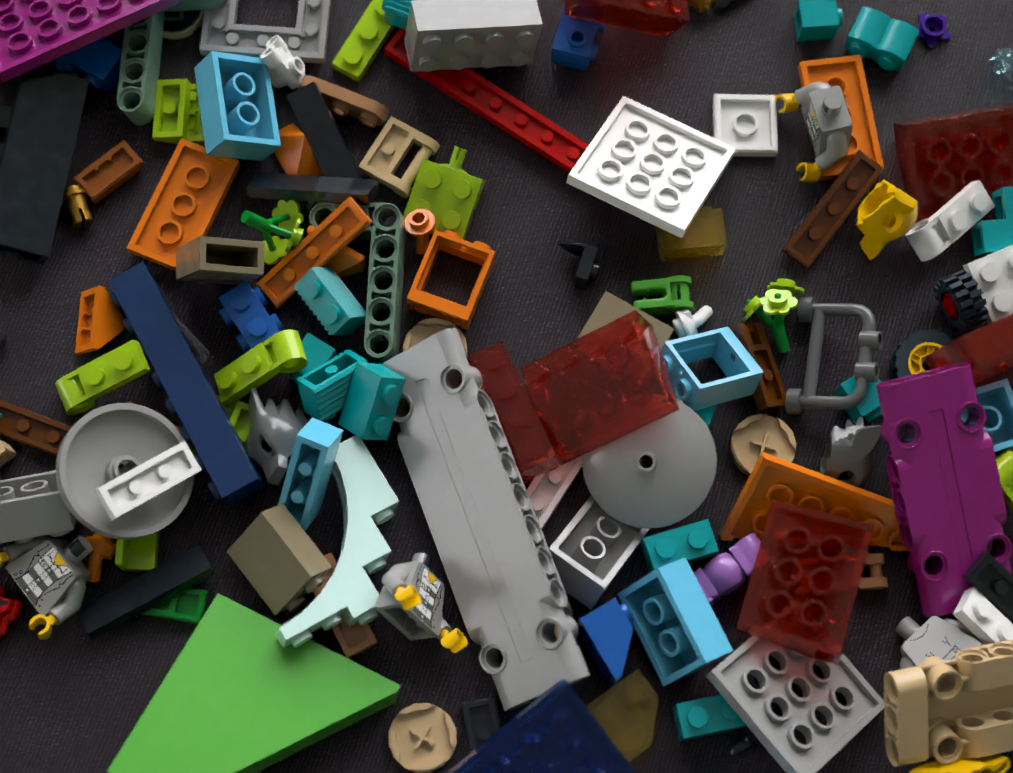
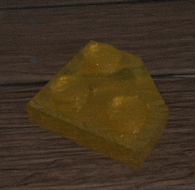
M639 668L582 709L622 766L652 745L659 696Z

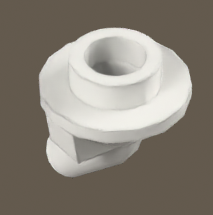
M704 305L693 316L689 309L677 311V319L672 320L678 338L698 334L697 328L713 315L712 308Z

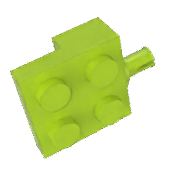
M454 146L449 164H438L422 159L403 216L404 218L417 209L429 210L436 218L435 230L444 232V230L453 231L464 240L473 211L476 210L486 181L469 175L465 170L461 169L467 150Z

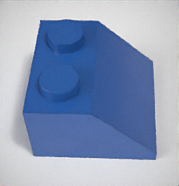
M616 598L583 616L577 623L580 637L610 687L615 685L622 677L633 632L631 622L634 621L626 604L622 603L619 605Z

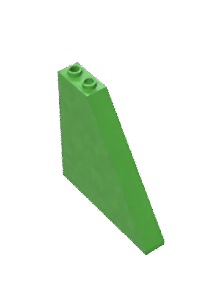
M218 593L107 772L256 773L394 704L398 698L401 685L312 640H308L298 647L290 644L282 648L276 637L282 625Z

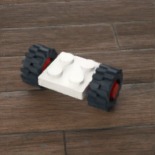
M1013 244L963 265L964 270L950 274L935 282L934 291L937 293L935 294V299L939 301L937 306L943 312V319L948 320L947 325L953 327L954 332L961 334L986 323L985 321H987L988 325L1013 316Z

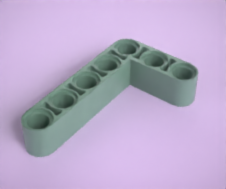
M180 0V3L124 28L117 105L133 124L139 126L146 125L154 118L165 11L211 10L221 6L224 0Z
M318 203L309 214L311 225L316 228L325 217L329 216L341 204ZM370 203L369 205L359 206L373 222L354 240H371L364 348L374 361L382 364L399 354L407 231L404 227L405 218L397 206L391 203ZM391 216L397 217L396 222L392 226H383L386 218ZM387 247L395 248L392 256L381 258V253ZM392 278V285L385 290L379 289V284L382 280ZM384 309L391 310L387 320L377 321L380 311ZM379 342H389L385 352L375 353V347Z

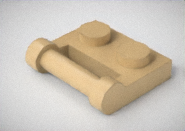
M391 116L358 166L359 171L391 188L399 196L408 198L412 191L411 185L417 177L422 159L428 160L431 155H435L440 145L433 138ZM412 145L420 146V150L402 178L394 176V173Z

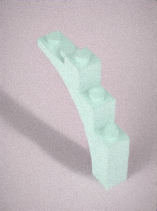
M356 435L339 444L331 472L337 483L343 508L344 532L339 560L334 573L322 592L302 613L279 628L276 637L282 648L293 644L294 647L304 644L312 638L311 633L321 627L326 631L342 621L340 616L342 615L349 627L357 622L363 626L379 615L377 613L378 610L375 609L379 593L366 571L371 575L387 565L385 561L391 549L374 522L380 525L391 519L395 515L394 511L399 499L362 439Z

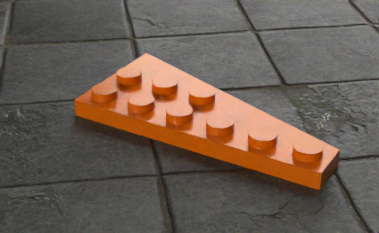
M764 452L761 453L720 532V538L723 541H733V538H744L751 533H755L762 543H764V540H778L790 545L838 547L839 544L855 545L857 549H869V546L889 547L891 551L911 552V550L906 548L901 539L893 500Z

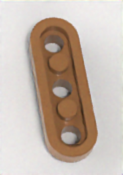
M303 76L298 89L313 81L316 82L327 106L335 114L355 117L362 124L371 128L384 125L389 111L381 103L314 76Z

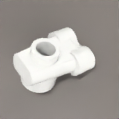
M275 35L267 41L265 45L267 48L260 58L270 70L271 83L274 87L280 89L288 86L291 90L299 86L303 76L306 75L304 63L299 57H293L279 35Z

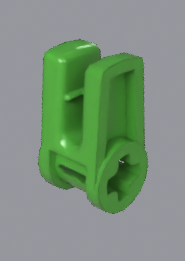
M676 275L661 279L631 282V293L633 296H664L663 298L647 300L643 298V300L634 301L633 306L649 315H676L677 311L689 309L692 312L694 310V303L690 301L689 287L692 286L691 277Z

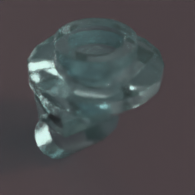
M1007 47L994 52V58L989 60V65L993 67L995 73H1003L1013 83V51L1011 47Z

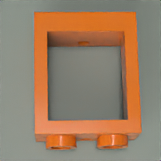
M434 230L407 296L408 309L433 318L449 320L457 327L468 330L494 266L495 251L491 250V247L483 242L474 241L471 243L463 240L460 235L453 231L444 230V232ZM440 250L482 265L466 306L424 291Z

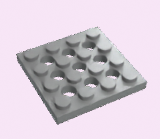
M797 599L706 675L708 680L786 773L818 772L884 709V700ZM789 638L795 639L800 644L801 652H797L791 647ZM769 656L778 660L780 671L772 668L768 660ZM812 665H816L822 670L824 679H820L814 674ZM747 674L754 676L758 680L759 689H754L747 681ZM792 683L800 686L803 691V698L794 694L791 687ZM835 692H839L845 697L846 706L841 705L837 701ZM770 702H775L780 706L782 717H778L772 712ZM815 710L820 711L825 716L826 725H822L816 720ZM794 729L802 732L806 740L805 745L797 742L794 737Z

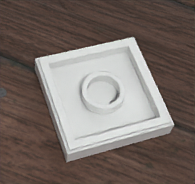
M714 94L713 138L736 148L733 156L776 157L778 154L776 95Z

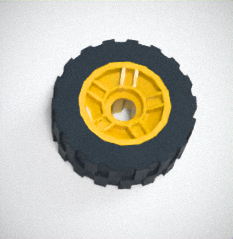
M919 330L915 334L911 333L898 345L891 356L892 360L889 362L890 379L893 380L924 372L925 370L922 368L923 362L928 367H933V369L957 363H966L963 357V350L958 347V343L954 339H950L943 332H936L937 330Z

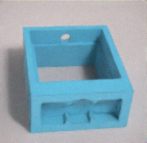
M728 326L664 342L655 364L659 372L674 389L678 398L693 410L753 395L764 373ZM712 357L727 378L701 384L687 366V363Z

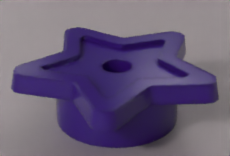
M921 12L919 14L920 25L916 27L919 30L917 37L923 38L929 49H932L938 40H949L952 37L946 30L945 15H927Z

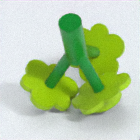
M279 200L278 207L272 212L273 218L265 219L248 210H245L241 215V222L262 231L265 240L261 242H265L264 262L267 265H273L282 260L289 253L291 246H298L299 242L304 239L302 236L304 229L300 228V224L304 221V216L300 213V205L297 201ZM270 232L288 237L289 239H280L279 236L271 237Z
M788 278L777 279L776 282H770V285H767L768 291H766L764 297L759 298L755 296L752 300L748 299L746 301L747 305L743 308L747 313L742 319L743 322L755 312L772 328L778 353L790 351L783 322L784 315H787L789 310L795 309L798 306V300L792 296L804 293V288L795 286L796 282ZM769 315H775V320H773Z

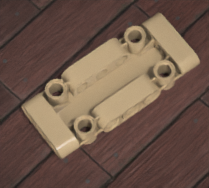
M1013 639L960 650L956 653V659L944 661L937 656H931L922 661L919 666L885 673V747L892 766L899 767L927 761L930 757H935L939 762L948 764L957 760L960 755L969 758H979L1013 750Z

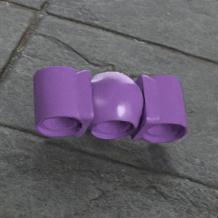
M755 533L747 535L728 549L729 553L724 552L710 560L703 570L699 568L693 572L710 606L720 600V595L725 596L740 587L746 579L749 581L774 563L775 560Z

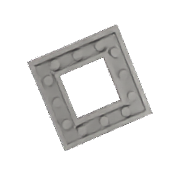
M224 0L218 8L204 10L199 48L201 56H207L211 51L260 58L267 48L265 46L267 41L273 36L279 35L288 46L287 49L293 57H299L303 63L325 64L331 0H299L296 28L236 24L239 0Z

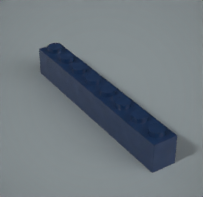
M141 262L108 280L114 290L109 294L114 305L119 311L124 309L127 318L123 319L127 330L132 337L138 336L147 363L151 361L155 371L150 373L159 390L165 388L169 398L164 400L173 417L179 415L183 423L179 427L183 438L188 445L194 444L198 453L193 456L199 464L201 471H208L212 478L208 486L216 500L223 499L231 507L265 488L258 471L174 313L145 263Z

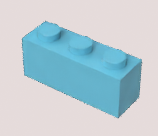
M312 418L297 434L278 505L283 503L304 531L307 530L320 513L343 433L342 429Z

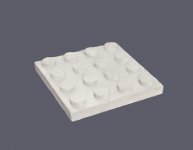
M623 96L568 174L566 183L675 236L683 238L733 158L736 148Z

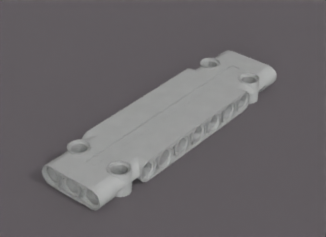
M449 328L435 333L385 361L382 365L406 378L394 416V421L398 422L401 429L397 435L398 444L467 632L473 642L481 646L479 655L480 665L483 670L491 674L504 711H509L586 679L590 674L580 647L575 642L579 632L578 625L573 618L564 613L563 608L567 605V595L490 397L480 389L482 383L481 374L474 366H469L467 353L456 328ZM460 375H462V383H461V385H459V377H460ZM555 625H557L560 633L558 639L554 634ZM499 651L503 655V663L499 659Z

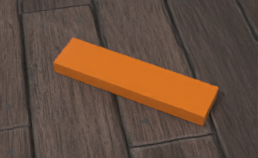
M348 197L256 284L276 308H281L298 292V290H294V285L311 268L318 266L323 268L373 221L352 197Z

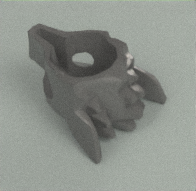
M252 388L248 409L250 431L247 438V453L263 468L267 482L279 485L285 472L288 470L297 434L313 417L309 416L307 420L300 407H297L294 413L289 401L283 399L277 407H275L272 399H268L264 407L256 388ZM267 442L272 451L267 452L264 450L261 443Z
M862 417L856 420L855 425L850 420H846L844 429L837 425L833 426L825 444L824 457L820 458V473L861 488L870 480L874 471L875 448L881 437V426L864 425ZM847 471L848 477L840 479V475Z

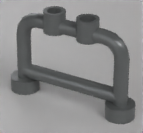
M800 297L797 307L798 319L800 322L812 323L804 388H789L787 390L785 398L786 412L790 415H803L805 408L837 410L854 408L866 397L869 382H877L879 379V364L872 362L873 351L882 350L883 335L881 331H875V316L869 308L861 304L817 303L815 297ZM826 316H855L862 320V331L859 332L858 336L859 358L854 368L856 383L854 391L848 396H816Z

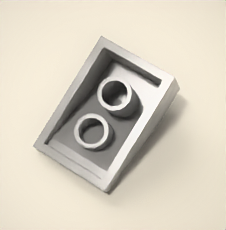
M591 495L549 548L565 592L592 610L650 528L634 527L616 520L606 513Z

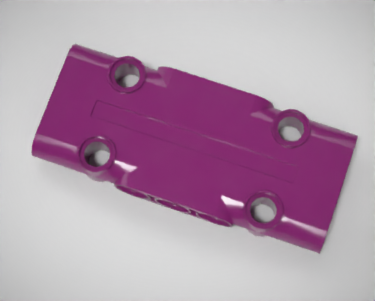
M970 363L947 365L881 382L876 385L881 413L884 418L881 426V436L889 444L891 452L886 457V468L899 531L904 545L907 549L911 550L907 558V565L916 574L922 613L926 617L954 613L964 591L972 588L962 578V575L982 551L987 552V547L991 540L994 541V546L989 554L1012 574L1009 561L1012 553V543L1004 535L1002 526L1007 522L1005 501L993 442L987 431L983 430L986 422V412L978 404ZM967 408L968 418L962 423L961 414ZM904 424L906 433L899 440L897 432L899 427ZM929 557H932L931 566L929 567V569L925 570V561Z

